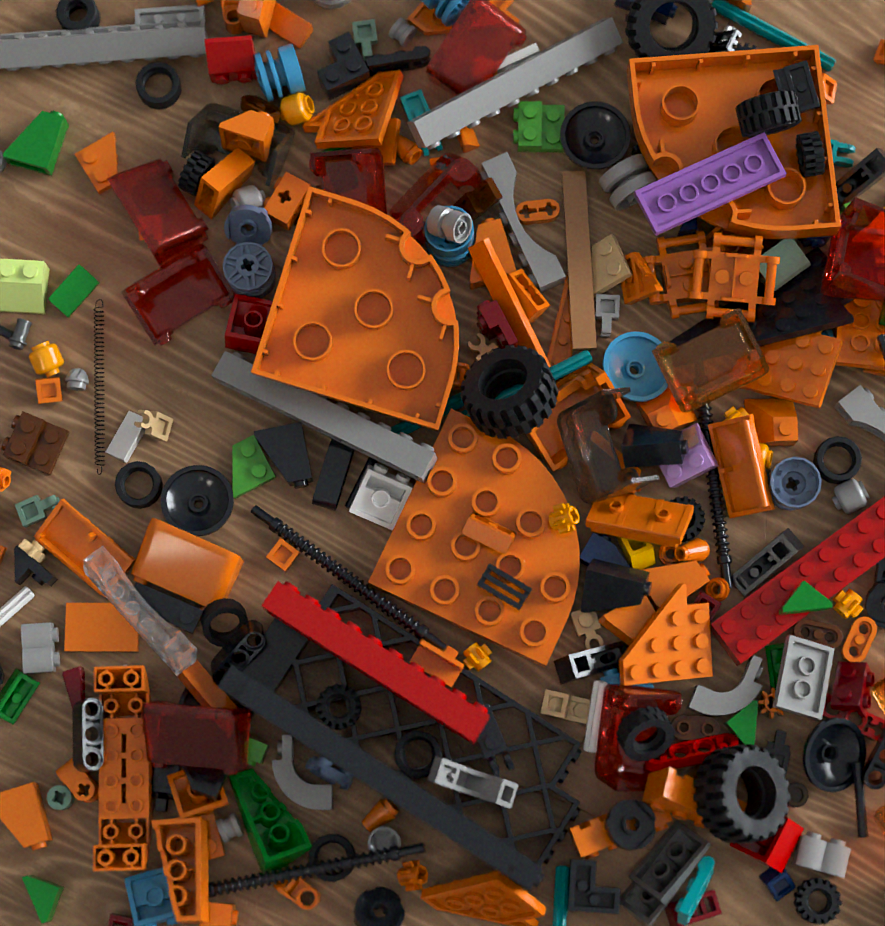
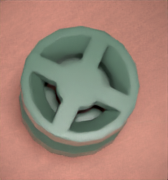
M56 785L49 790L47 802L55 810H66L73 805L75 797L67 786Z

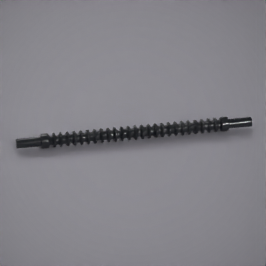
M703 361L694 363L695 377L693 378L694 385L697 386L695 392H698V395L695 397L699 399L696 404L700 406L697 411L701 413L698 416L701 419L699 425H702L701 430L714 455L708 424L714 423L710 419L713 414L710 413L712 407H709L711 403L708 400L710 394L707 393L709 387H706L709 381L708 376L704 372ZM716 467L708 471L706 476L709 479L707 485L710 486L708 492H711L708 498L712 499L709 505L713 506L710 512L714 513L711 519L715 521L712 525L715 526L713 532L716 533L714 537L717 540L715 546L718 547L716 553H719L716 559L717 564L721 568L722 578L728 582L730 588H733L730 569L732 556L728 554L731 549L727 548L730 542L726 541L729 535L725 533L728 531V528H725L727 522L724 521L726 517L723 514L725 508L722 507L724 501H721L724 495L720 494V491L723 489L719 487L721 481L718 480L720 476L717 473L718 468Z
M257 505L252 508L251 513L267 524L270 531L273 533L278 532L279 537L284 536V541L289 540L288 543L290 545L294 544L295 549L300 548L299 552H305V556H310V560L315 559V563L317 565L321 564L322 569L326 567V571L328 573L332 572L333 577L337 575V579H342L344 585L348 583V588L353 587L355 593L360 592V597L364 595L366 601L371 600V605L375 603L377 609L382 608V613L387 612L388 617L393 616V621L398 620L399 625L404 624V629L409 628V632H414L416 638L419 640L424 639L443 652L447 649L448 645L429 632V628L426 625H420L419 620L414 621L413 616L408 617V612L403 613L402 608L397 609V604L392 605L391 600L386 601V596L381 597V593H376L375 588L370 589V585H365L364 580L359 581V577H354L353 572L348 573V569H343L342 564L337 565V561H332L331 556L326 557V552L321 553L320 548L315 549V544L310 545L309 540L304 541V536L299 537L298 532L293 533L294 529H288V525H283L281 519L278 517L273 518Z
M424 843L404 847L394 845L390 846L388 850L386 847L383 848V851L376 849L375 853L370 850L369 854H366V852H362V855L355 853L354 857L349 854L348 858H345V856H341V859L335 857L334 861L328 858L327 862L321 860L318 864L317 861H314L313 865L307 863L306 866L300 864L299 868L293 865L292 869L286 867L285 870L279 868L278 872L273 869L272 873H269V871H265V874L259 872L258 876L253 873L251 877L245 875L243 879L241 876H238L237 880L235 878H231L230 881L224 879L223 883L220 880L217 881V884L215 882H208V898L216 897L217 894L222 896L223 892L226 894H230V891L236 893L237 889L241 892L244 888L250 890L251 887L257 889L258 885L263 888L265 884L271 886L272 882L277 885L278 881L283 884L285 880L291 882L293 878L295 881H298L299 877L305 879L306 876L312 878L313 874L318 877L320 873L326 875L327 872L333 874L334 870L339 873L340 869L347 871L348 867L353 870L354 866H357V868H361V865L368 867L369 863L374 866L375 862H378V864H382V861L388 863L390 859L392 862L400 861L401 857L425 853Z

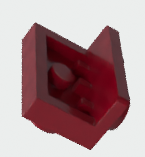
M838 661L830 703L832 709L857 710L860 717H866V711L871 707L870 688L875 684L874 672H871L867 662Z

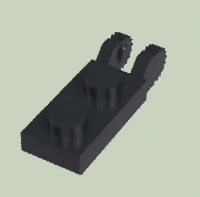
M415 46L411 51L399 50L393 54H375L366 58V65L370 77L384 71H409L430 65L431 52L428 46Z
M489 703L483 706L488 709L487 714L490 715V719L478 737L477 743L484 759H487L493 775L498 776L500 775V769L493 758L494 755L501 753L504 764L509 771L514 769V765Z

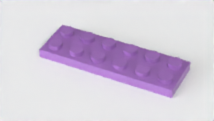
M765 132L644 186L634 191V196L654 235L657 236L785 177L787 173Z

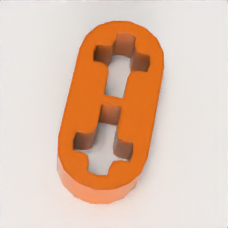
M553 199L521 202L516 208L519 222L522 225L553 222L558 218L560 212L559 204ZM546 206H550L554 210L552 215L539 211L546 210ZM524 208H527L528 212H536L530 213L529 218H525L523 214H520Z

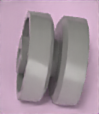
M636 154L622 160L606 171L599 179V184L605 193H612L609 200L617 211L624 210L638 203L634 196V191L658 181L652 171L646 172L648 165L642 154Z

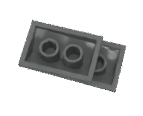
M676 820L630 874L629 878L633 882L620 896V905L644 926H652L711 844Z

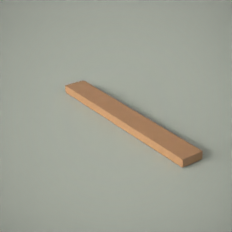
M562 171L572 351H596L586 171Z

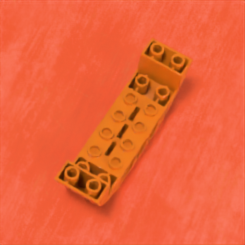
M144 665L94 667V692L99 694V701L103 706L104 761L99 768V845H93V871L145 870L151 843V820H153V797H151L153 781V719L147 672Z

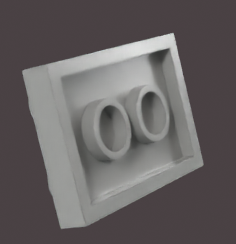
M793 635L786 636L773 708L816 721L822 720L835 648Z

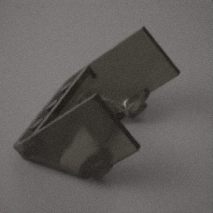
M207 104L187 124L181 157L186 158L196 150L208 156L216 151L229 155L232 151L222 148L219 124L244 112L221 104ZM278 123L274 124L267 161L263 162L252 158L255 164H258V171L263 177L267 178L265 185L269 187L281 174L295 134L292 128Z
M630 387L601 390L563 410L558 415L557 426L580 498L585 503H595L630 493L659 480L658 475L639 477L634 468L621 469L607 426L617 418L618 411L615 400L631 392Z

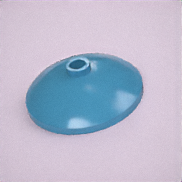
M637 331L624 333L609 344L603 356L602 369L608 375L620 397L633 402H646L655 399L666 390L672 379L673 362L669 351L659 339L648 333ZM630 368H634L637 373L632 374Z

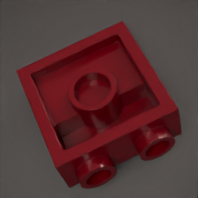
M486 300L477 306L478 311L476 313L478 315V323L476 324L480 333L483 336L486 335L489 340L497 337L496 342L500 349L508 345H513L517 348L518 340L497 300L492 302Z

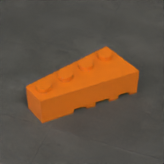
M671 767L648 774L642 799L643 802L650 805V808L654 811H667L672 813L673 818L679 820L689 819L694 821L695 826L705 828L701 822L703 820L702 817L698 816L695 809L698 807L697 802H694L693 794H696V788L693 787L694 778L688 775L678 776L676 775L677 770ZM737 798L738 804L744 813L747 803Z
M652 810L656 819L654 821L656 832L668 828L667 823L673 821L670 812ZM608 813L567 828L578 857H585V860L599 855L598 851L606 847L609 851L618 848L610 840L604 828V821ZM627 819L626 828L635 831L634 824L636 821L634 819Z
M201 817L151 820L157 837L158 851L161 854L162 867L167 878L168 891L176 922L181 924L209 923L208 821Z

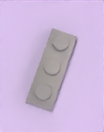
M197 5L134 9L135 24L205 19L204 5L199 7Z

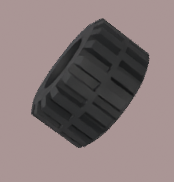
M780 90L755 96L741 102L735 108L742 137L752 138L763 132L766 135L790 129L802 121L795 91Z

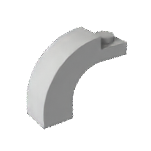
M755 655L749 658L739 684L729 692H715L701 685H696L686 709L700 715L718 717L735 713L746 707L755 699L763 686L753 682L754 679L758 680L763 671L764 666L760 665L762 658Z
M282 735V740H278L277 745L278 755H282V760H272L273 773L281 790L292 801L303 807L314 810H333V785H313L302 780L294 766V737L292 735Z
M435 756L428 777V781L510 809L519 786L511 781L462 766Z

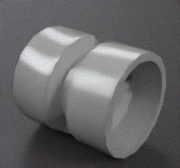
M441 205L435 206L429 213L427 230L431 235L446 238V240L456 243H463L470 235L472 219L469 214Z
M390 827L377 828L368 838V848L373 853L376 852V849L383 851L384 847L387 850L390 846L394 845L401 847L399 834Z

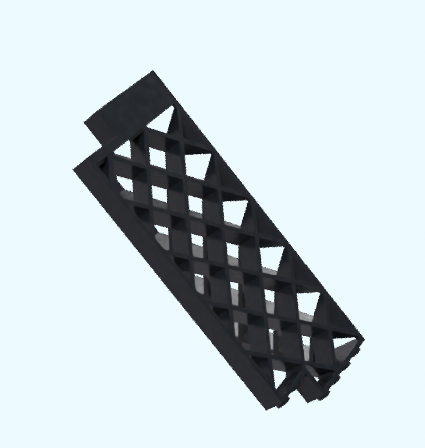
M333 584L319 603L321 605L320 608L326 610L327 607L332 608L339 615L362 610L370 615L376 638L382 642L383 648L410 642L419 646L421 640ZM339 596L351 603L350 605L332 608ZM276 618L264 634L265 645L242 671L234 666L230 667L218 686L220 689L529 890H531L532 886L538 888L545 876L541 873L544 869L541 866L542 863H549L555 853L551 850L555 842H562L568 832L565 829L568 821L574 822L581 811L578 807L580 801L555 786L557 782L562 784L567 777L569 771L566 770V767L570 761L575 763L580 756L582 750L579 749L581 743L464 668L460 675L473 681L479 704L484 705L480 687L505 702L490 706L492 712L513 707L525 715L530 742L510 746L507 751L509 753L532 748L540 785L517 790L516 795L541 790L550 828L513 836L507 807L501 806L507 838L499 839L463 815V807L488 801L475 799L461 802L459 792L453 790L456 804L447 805L413 783L411 777H408L401 771L396 772L362 750L360 741L395 733L399 741L404 731L439 724L447 760L459 764L484 758L483 754L479 753L451 759L445 728L434 719L400 726L394 695L382 686L355 692L359 697L387 691L395 724L393 728L358 735L355 722L353 726L351 725L353 737L344 738L311 717L309 708L317 707V700L307 702L300 667L337 659L341 683L348 686L343 661L330 653L298 660L310 640ZM378 621L402 637L382 641ZM293 666L301 703L296 705L291 704L276 694ZM342 697L334 698V699L330 702V704H331V703H336V702H340V701H345V702H346L347 711H348V709H349V705H348L347 700L344 699V698H342ZM532 720L557 736L536 741ZM565 740L573 745L552 781L546 784L538 746ZM404 748L403 757L404 761L408 765L406 751ZM428 765L415 767L413 769H423ZM547 789H550L572 804L558 828L555 826ZM549 833L553 834L536 862L516 850L514 841Z

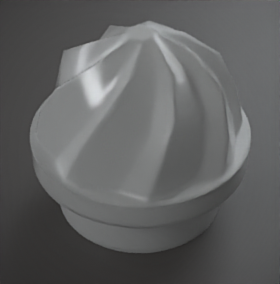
M81 368L70 370L65 378L67 389L85 391L86 385L89 384L88 376Z

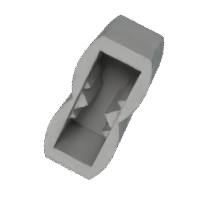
M51 622L21 624L23 673L56 672V667L60 666V654L55 652V642H59L58 627L54 628V623Z
M807 831L806 835L800 836L792 864L841 878L845 877L851 848L845 847V841L831 838L830 842L821 840L822 835Z

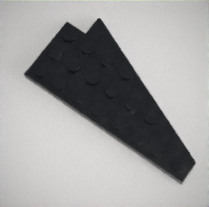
M816 247L805 254L811 265L774 291L775 305L756 304L754 323L743 319L705 318L666 343L665 347L670 353L673 366L679 367L851 324L854 322V317L844 306L861 295L860 289ZM760 283L758 284L757 296L764 297L765 285ZM730 302L722 308L748 310V303Z

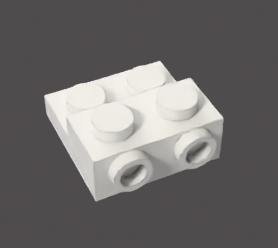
M381 464L368 465L349 512L393 531L413 489V483L409 482L410 478L402 473H397L396 476L388 473V468Z

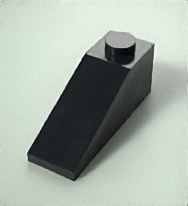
M876 148L836 182L839 211L843 204L852 202L885 177V152L883 149Z
M787 528L731 575L732 583L745 597L801 550L804 545Z
M138 582L135 583L126 602L127 605L191 634H193L203 612L201 609Z
M619 641L573 653L555 660L554 664L560 684L619 668V659L629 648V645Z

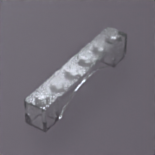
M101 546L83 559L86 576L176 676L196 662V647L181 631L167 623L149 606L132 585L119 563L104 546Z

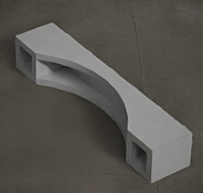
M508 152L482 162L481 172H479L480 178L483 182L485 179L492 177L503 196L495 204L500 209L498 215L503 226L507 225L510 231L508 234L509 240L513 247L517 246L520 252L518 254L519 262L523 268L527 267L530 280L540 293L565 283L566 276L557 256L535 243L519 222L513 199L517 171Z
M859 385L835 404L834 408L848 425L873 433L885 442V409L881 406L878 407L874 402V396L870 390Z

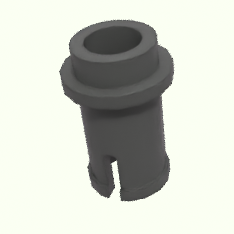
M21 318L17 319L13 335L8 339L10 347L23 350V347L27 346L25 341L32 325L30 321Z

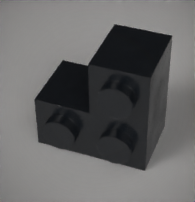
M349 32L328 41L329 51L335 63L317 71L319 82L329 101L357 88L370 79L369 70Z
M570 859L567 910L619 914L620 888L595 886L597 861Z

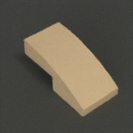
M546 689L541 714L587 725L591 700Z

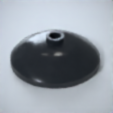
M598 101L586 102L572 109L565 117L560 131V141L566 156L576 165L589 170L606 169L618 163L626 154L631 139L630 127L625 116L614 106ZM595 138L598 140V143L592 144L590 140Z
M193 465L178 470L167 480L161 493V509L166 521L170 525L197 537L210 535L219 530L228 521L233 510L234 496L230 483L219 471L204 465ZM201 501L203 506L196 508L195 503Z
M838 717L829 718L819 723L809 734L803 749V768L808 780L815 787L826 792H839L854 783L852 762H862L864 767L866 760V743L861 730L853 722Z

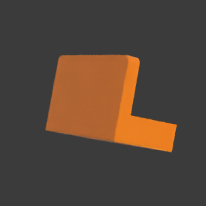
M423 639L419 642L417 650L409 663L413 661L423 667L425 673L430 676L435 675L439 677L450 688L453 687L464 668L463 663Z

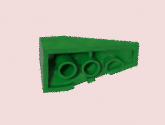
M252 768L229 776L253 853L262 874H265V871L272 872L273 869L278 870L279 868L286 867L312 849L303 824L287 811L285 804L279 802L271 793V789Z

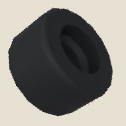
M60 0L58 2L56 17L62 29L82 30L90 27H99L100 12L94 0ZM78 9L86 10L87 15L84 19L80 21L70 20V15Z

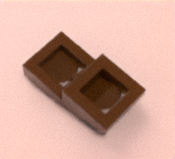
M491 177L481 182L473 191L465 193L453 206L462 208L471 216L473 221L494 206L503 196Z

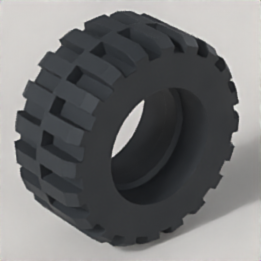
M631 1L629 14H626L625 18L627 22L625 33L629 38L628 43L631 49L635 51V55L638 58L709 53L711 50L709 46L716 39V36H714L715 29H718V22L715 21L717 13L716 9L711 5L712 1ZM679 3L691 15V32L681 45L671 48L663 47L651 35L650 21L652 15L663 4Z
M513 345L505 346L503 349L498 347L489 354L486 352L479 361L475 360L471 365V370H467L465 373V380L461 383V400L477 429L488 436H497L500 439H507V436L517 438L522 433L528 434L532 432L531 429L534 427L539 428L543 424V420L545 418L548 419L551 415V408H555L558 396L557 383L544 357L538 354L537 351L520 345L517 348ZM524 384L514 395L504 399H495L506 388Z
M752 744L719 748L712 751L710 755H707L702 761L703 765L699 766L696 773L698 778L694 780L693 785L696 788V794H693L694 802H697L698 807L695 809L698 816L702 817L703 820L701 822L704 827L710 829L709 832L715 838L733 844L762 842L767 840L768 837L774 836L778 831L777 828H781L785 821L783 817L787 816L789 807H787V802L790 801V794L787 791L789 783L783 775L785 774L783 767L777 764L779 761L773 755H769L770 752L766 749ZM739 775L746 785L748 794L744 813L736 798V783Z

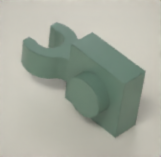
M375 19L352 22L354 43L357 47L362 46L365 63L366 58L373 56L371 45L378 44Z
M35 495L15 504L23 527L26 528L47 519L45 511L53 510L60 500L55 495L49 496L44 500H40L39 496Z

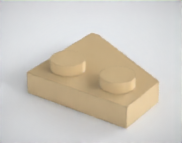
M613 234L592 245L593 297L596 298V294H603L633 274Z

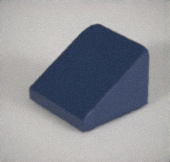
M697 217L683 223L677 237L696 234L698 229Z
M768 868L759 875L760 880L776 902L797 888L785 868L782 873Z

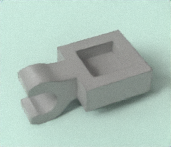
M596 294L595 319L602 320L600 337L610 338L612 320H619L620 295Z

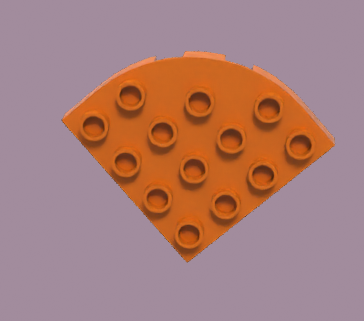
M819 45L629 59L626 70L633 128L642 155L656 179L660 180L750 139L742 137L735 109L736 106L752 97L778 91L773 70L807 60L820 108L800 113L802 121L796 126L778 133L766 135L787 173L786 176L698 217L726 231L754 238L755 235L763 236V239H795L836 235L841 228ZM817 131L821 136L822 148H824L825 172L822 175L803 177L797 162L796 136Z
M309 186L251 373L255 376L438 431L452 388L459 352L458 320H456L450 288L433 256L431 254L428 255L421 245L411 237V232L391 216L359 201Z
M451 409L433 445V452H435L438 459L429 473L425 484L418 480L416 481L368 584L370 587L545 668L567 622L574 603L579 579L580 555L576 526L574 525L575 531L559 534L558 530H554L549 523V514L554 512L553 506L561 503L566 504V498L551 473L527 448L510 436H507V439H500L497 436L491 437L477 429L470 417ZM475 512L517 533L506 554L462 534L467 519L472 513ZM489 563L532 588L520 610L515 609L477 586ZM490 572L489 575H491L492 577L498 579L499 581L503 582L504 584L508 585L509 587L513 588L519 593L524 594L525 591H523L522 589L518 588L517 586L513 585L507 580L501 578L495 573ZM487 579L484 582L513 601L519 602V598Z

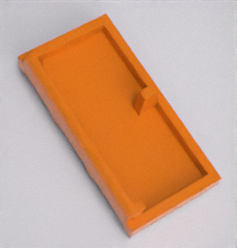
M753 414L708 424L715 459L719 465L717 468L729 519L775 509Z
M600 488L586 518V527L591 528V532L677 548L678 545H681L693 515L694 505L680 504Z
M61 499L33 536L40 545L104 597H109L136 560L116 544L113 539L91 523L88 518H85L65 499Z

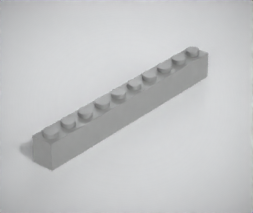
M603 18L411 119L407 124L418 148L427 147L428 150L433 149L441 144L439 140L445 137L448 139L456 137L460 134V129L466 126L469 129L480 124L479 119L486 115L487 118L493 117L500 113L499 109L505 105H507V108L514 106L520 102V97L524 95L530 97L540 91L539 87L545 84L548 87L559 81L558 77L563 74L569 76L579 71L578 66L582 64L588 66L598 61L597 56L603 53L606 56L617 51L616 46L622 44L623 41L613 18Z
M206 19L90 27L82 30L62 29L0 34V69L6 68L8 71L18 70L20 67L39 69L44 65L63 67L71 63L83 66L89 64V62L108 64L113 60L132 62L135 59L141 58L152 61L158 59V57L177 59L182 55L201 57L206 54L204 40L208 38Z
M227 351L223 353L211 375L217 383L297 422H301L303 425L425 484L429 473L438 459L435 452H433L434 448L423 442L420 445L412 442L413 438L403 432H400L398 435L391 431L392 428L382 422H379L377 425L371 422V418L362 412L355 414L349 411L350 408L337 401L334 404L328 401L329 398L255 376L251 373L253 364L245 361L246 357L235 351L233 354Z

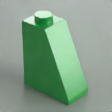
M41 111L4 151L3 158L7 164L52 176L69 126L65 117H63L64 115L57 111H50V113Z

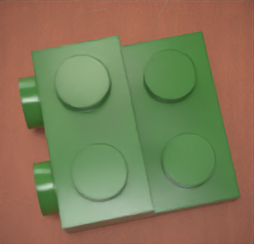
M520 101L518 108H514L513 122H518V130H513V144H518V152H564L560 141V131L565 119V105H542V101Z

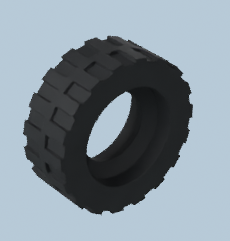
M651 706L641 707L636 711L630 712L627 717L622 719L616 732L617 740L626 756L637 762H646L658 758L659 755L664 754L670 748L675 738L673 725L662 709L659 710L658 707ZM649 727L657 728L649 738L635 741L636 736L644 729Z

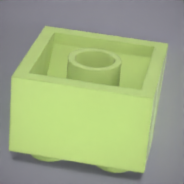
M0 259V312L45 314L50 269L44 261Z

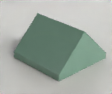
M781 239L761 253L763 256L780 257V264H777L774 291L811 265L794 239ZM760 263L758 280L765 285L767 263Z

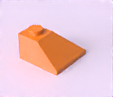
M249 110L219 124L223 149L234 151L238 147L244 153L249 154L251 158L263 162L267 161L274 132V120L268 113Z
M677 378L672 380L666 390L655 399L646 402H635L647 426L680 430L698 421Z
M780 398L744 399V409L749 415L753 414L759 443H765L768 446H794L798 442V421L793 402Z

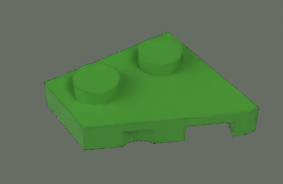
M254 435L232 446V489L235 499L276 478Z

